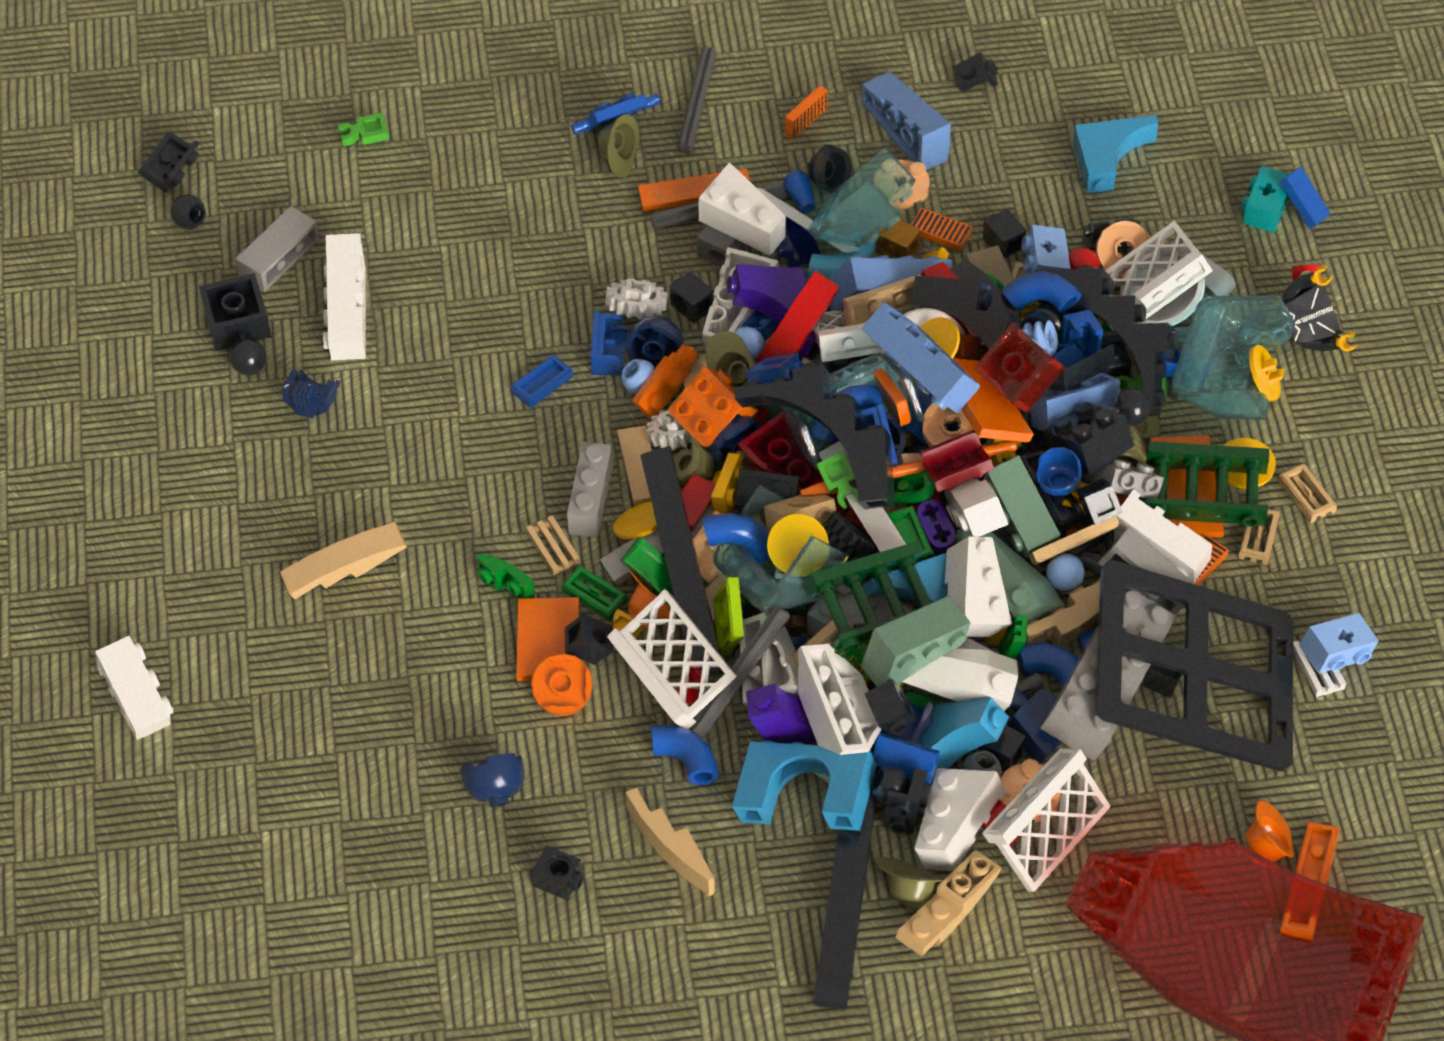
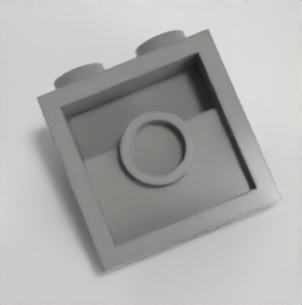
M1117 458L1092 475L1082 473V478L1092 483L1102 478L1106 479L1113 486L1115 493L1130 495L1134 489L1141 494V498H1158L1164 477L1153 472L1154 467L1137 463L1136 467H1132L1129 462Z

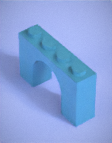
M769 740L762 742L750 741L732 807L741 823L770 825L778 795L784 785L792 778L804 773H821L830 778L822 808V814L829 828L860 831L877 764L870 750L869 752L840 755L818 745H805L800 742L785 744Z

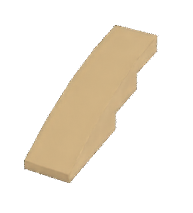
M393 522L336 542L280 571L289 595L296 599L319 584L324 588H328L349 574H353L357 578L407 548L397 524Z
M637 787L625 792L626 809L641 833L659 855L683 878L708 896L715 894L714 876L689 830L684 828L675 832L662 807L650 812Z

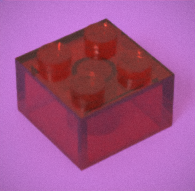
M1012 322L973 369L1011 403L1025 413H1028L1066 367Z

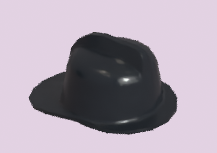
M825 144L812 156L810 162L806 165L811 181L823 190L831 193H840L849 184L852 174L851 159L840 148Z

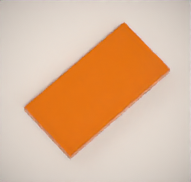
M953 358L981 385L961 409L977 436L980 438L1030 442L1033 436L1032 430L989 363Z
M1209 435L1150 438V441L1210 445ZM1169 468L1167 499L1185 500L1186 470ZM1199 470L1197 501L1215 502V471ZM1169 520L1176 526L1180 523L1184 524L1201 537L1204 534L1210 538H1223L1224 536L1223 523Z

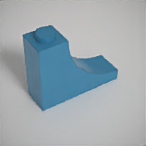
M1156 115L1075 125L1073 146L1087 193L1114 190L1116 166L1121 158L1138 146L1156 142L1159 124Z
M946 553L918 562L915 567L931 603L947 597L948 585L945 584ZM898 569L890 572L888 575L898 598L909 601L920 608L904 571ZM871 579L863 585L868 598L884 596L877 579Z
M991 697L936 704L917 744L940 751L936 769H948L970 751L988 743L998 742L1009 716Z

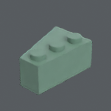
M1020 456L995 466L994 470L985 474L984 480L986 479L998 496L1008 523L1006 527L1011 533V541L1018 552L1022 551L1026 558L1032 552L1059 540L1061 535Z
M950 596L942 598L875 628L861 668L876 687L890 680H894L899 684L950 650L961 646L967 638L966 635L971 622Z

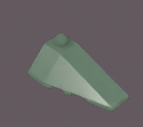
M961 529L957 530V543L967 537H972L967 532L963 533ZM988 532L979 536L993 537L1011 621H1013L1016 614L1027 616L1028 622L1036 618L1041 620L1049 616L1054 610L1060 607L1065 608L1049 580L995 534Z

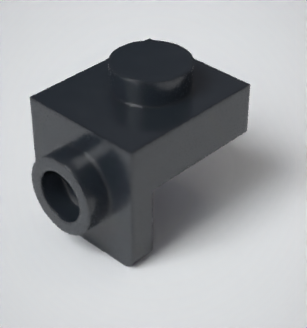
M981 52L952 67L957 85L963 93L986 80L993 87L998 85L996 74L999 72L997 66L992 59L987 60Z

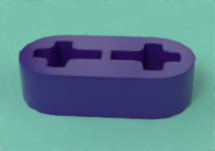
M932 499L923 501L917 509L918 519L933 552L944 554L947 549L957 544L955 530L943 505L939 501ZM932 511L936 515L937 522L932 523L931 518L926 513ZM941 531L943 536L947 538L946 543L938 540L937 532Z

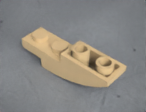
M1100 579L1095 584L1086 588L1080 586L1074 589L1069 594L1065 608L1060 607L1041 620L1037 618L1030 620L1027 625L1025 644L1052 641L1053 645L1064 647L1077 640L1079 633L1088 632L1099 622Z
M975 850L938 885L936 894L898 929L896 939L920 956H923L934 944L939 946L981 899L1000 873L1002 867Z

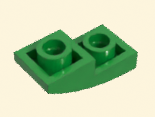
M480 553L476 556L478 567L476 573L482 583L485 585L490 584L497 592L506 586L508 592L513 597L518 596L520 599L535 598L534 581L523 571L491 555Z

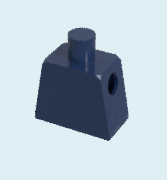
M1015 688L1009 707L1016 713L1011 718L1008 726L1026 735L1025 751L1032 760L1041 764L1062 743V741L1041 729L1057 697L1045 689H1040L1028 699L1018 688Z

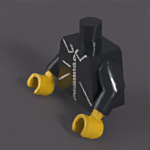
M1327 265L1319 266L1315 273L1311 272L1294 279L1283 293L1282 301L1278 303L1282 317L1267 323L1273 338L1288 333L1292 342L1299 344L1302 348L1316 351L1339 350L1341 348V350L1349 352L1358 346H1351L1346 341V338L1356 335L1354 332H1347L1341 337L1338 336L1342 334L1325 288V285L1331 281L1333 275L1326 278L1320 273L1327 269Z

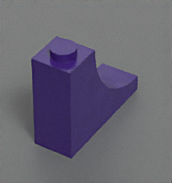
M736 265L732 276H729L727 279V292L731 293L733 305L756 310L768 316L779 325L806 285L803 268ZM814 332L806 340L798 354L799 356H808L816 340Z
M776 683L746 691L748 717L764 740L785 744L800 742L805 745L817 742L800 698L786 693Z

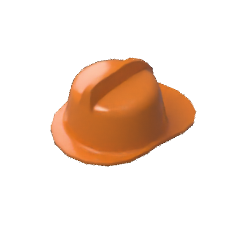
M629 570L638 581L628 607L629 614L634 619L657 596ZM664 603L658 609L657 619H668L671 607ZM641 625L648 630L649 625Z
M1262 800L1257 802L1255 807L1256 818L1245 833L1246 841L1250 846L1252 860L1255 863L1262 861L1273 863L1284 856L1293 857L1292 836L1287 822L1274 806Z

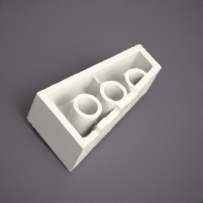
M360 233L326 235L324 280L327 282V287H324V303L327 304V309L323 310L324 326L328 327V332H323L324 349L330 350L331 360L366 359V268Z
M727 247L725 264L721 267L720 281L715 288L714 301L709 308L702 332L705 352L706 345L713 335L721 331L735 332L737 329L742 328L745 321L755 311L747 307L733 305L731 293L727 292V279L729 276H732L736 265L779 267L777 260Z

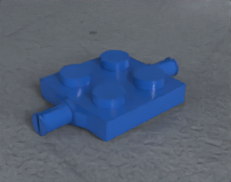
M631 93L619 98L618 101L614 102L613 106H611L610 102L603 103L594 107V110L589 111L590 116L586 117L585 120L571 124L572 132L574 135H577L581 132L591 131L597 127L614 122L621 115H633L641 110L646 111L647 108L661 104L660 97L657 93L645 97V94L636 97L635 93Z

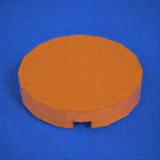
M562 653L547 657L536 667L533 672L531 687L533 697L542 709L550 714L564 716L574 714L586 705L591 698L593 682L590 670L579 658Z

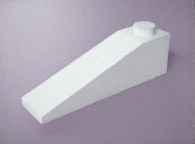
M955 648L902 682L954 701L991 697L1005 712L1011 704L1018 680L1017 660L989 650Z

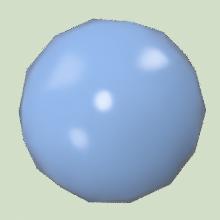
M753 327L737 329L734 333L743 339L750 356L757 361L765 348V340L761 332Z
M634 359L628 362L622 370L621 381L628 392L636 395L655 367L651 362L644 359Z
M1061 553L1053 557L1046 569L1048 581L1059 591H1071L1077 588L1083 581L1085 574L1080 559L1070 553Z

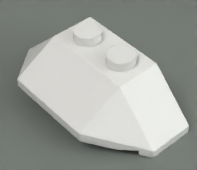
M829 644L801 646L798 653V695L818 746L840 755L869 752L881 728L878 726L864 694L869 690L862 674L846 659L834 653L835 649Z

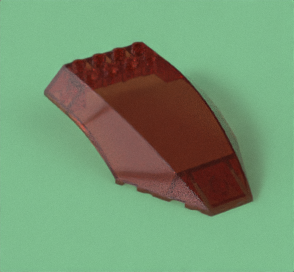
M1236 838L1225 839V843L1203 845L1202 841L1191 842L1188 845L1152 846L1153 850L1130 852V848L1119 849L1115 852H1090L1066 903V907L1172 1005L1239 1041H1383L1414 963L1424 916L1362 898L1309 879L1237 843ZM1291 913L1290 922L1306 925L1309 924L1310 917H1314L1316 926L1313 940L1280 932L1284 914Z

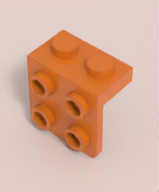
M706 366L703 367L669 407V413L700 445L709 447L737 414L752 417L757 409L754 406L742 408L735 400L734 386L731 384L734 380L722 369L717 372Z

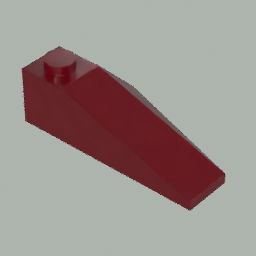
M784 412L778 414L737 445L756 468L760 470L800 475L799 493L805 488L824 481L817 467V463L823 461L818 454L820 451ZM838 493L826 494L835 499L836 512L841 513L845 510L838 503Z

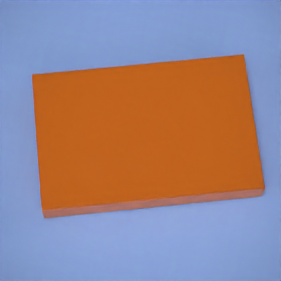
M579 597L518 599L517 681H531L534 670L544 659L551 655L565 654V627L579 617Z

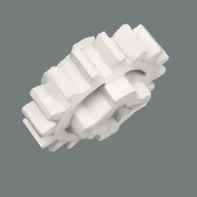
M634 278L625 281L620 280V284L613 282L611 287H607L605 305L609 306L610 311L617 310V315L627 316V318L633 316L638 319H645L653 316V314L662 315V311H666L668 293L664 292L663 287H656L654 282H646V280L636 281Z
M659 410V415L652 416V422L646 424L649 440L653 443L654 447L660 446L663 448L671 446L672 450L681 447L685 448L688 445V441L693 438L669 413V410Z

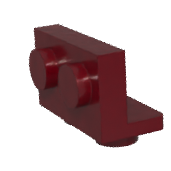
M974 430L920 452L926 475L937 492L951 490L962 482L980 478L985 473L994 470L992 461L982 448L979 437Z

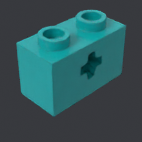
M1261 166L1258 176L1253 175L1248 188V191L1251 192L1250 196L1245 195L1241 204L1240 211L1245 212L1243 224L1273 233L1276 232L1289 198L1280 181L1290 173Z

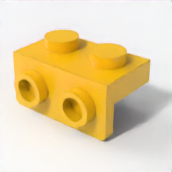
M728 453L722 470L717 471L714 475L712 482L716 483L711 495L712 504L710 505L713 512L717 511L720 514L732 513L736 503L739 469L741 467L745 468L742 466L740 454Z

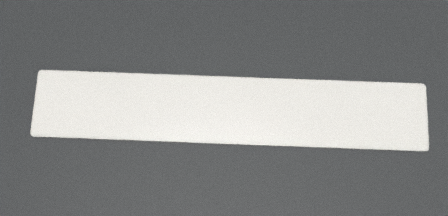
M757 188L788 218L844 253L860 250L764 189Z
M840 441L818 453L822 460H826L844 451L851 464L848 454ZM856 481L850 484L857 489ZM853 494L846 496L880 552L906 545L883 508L864 509Z

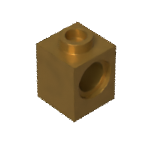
M891 216L885 225L881 224L875 234L877 253L889 256V258L914 256L920 248L921 229Z

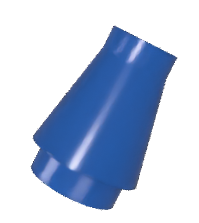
M796 170L786 175L784 178L785 191L799 207L800 212L808 213L814 210L816 204L809 176L802 170Z

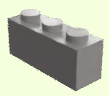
M290 206L283 214L278 215L265 231L259 233L256 240L246 249L240 251L237 258H235L238 275L243 276L255 273L259 289L265 292L320 239L317 221Z
M582 442L567 512L570 535L599 537L613 469L612 445Z
M1129 527L1112 543L1098 562L1103 567L1106 562L1114 560L1195 584ZM1135 590L1174 615L1184 607L1182 603Z

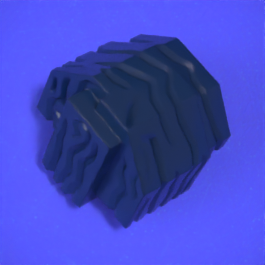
M292 369L283 388H281L283 401L295 410V414L313 419L315 415H320L329 410L334 398L337 396V388L340 385V381L328 380L326 385L310 379L303 370H300L298 373V371Z

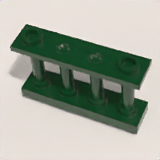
M1149 441L1147 465L1155 467L1156 474L1164 477L1158 498H1146V505L1152 509H1155L1156 506L1160 507L1165 511L1162 516L1169 520L1243 524L1248 527L1265 526L1268 505H1258L1259 474H1267L1269 449ZM1169 468L1186 470L1185 500L1167 499ZM1199 470L1216 472L1215 502L1197 501ZM1229 472L1247 474L1246 504L1227 503Z
M920 540L819 570L808 576L802 584L806 595L818 593L819 596H823L839 632L830 644L835 650L842 648L844 652L855 649L861 644L860 642L871 639L875 628L909 614L905 613L888 574L891 570L899 568L900 571H904L920 608L931 604L915 567L916 561L924 552ZM872 576L873 579H877L893 618L878 622L861 583L864 578ZM844 584L847 588L850 587L866 626L851 630L834 592L836 587Z

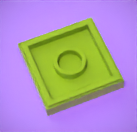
M728 577L713 598L716 636L721 656L730 655L744 637L739 577Z

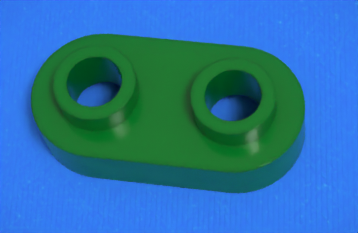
M925 472L893 478L895 504L922 503L931 498L935 491Z

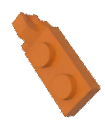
M682 344L676 353L672 352L668 357L664 356L632 399V402L648 419L651 420L652 416L659 415V410L666 407L690 373V366L693 365L699 355L693 347Z

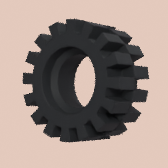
M834 511L822 524L828 536L829 546H832L846 560L853 561L866 557L876 547L874 542L869 539L870 537L862 532V529L855 526V523L849 521L847 517L842 516L839 512Z

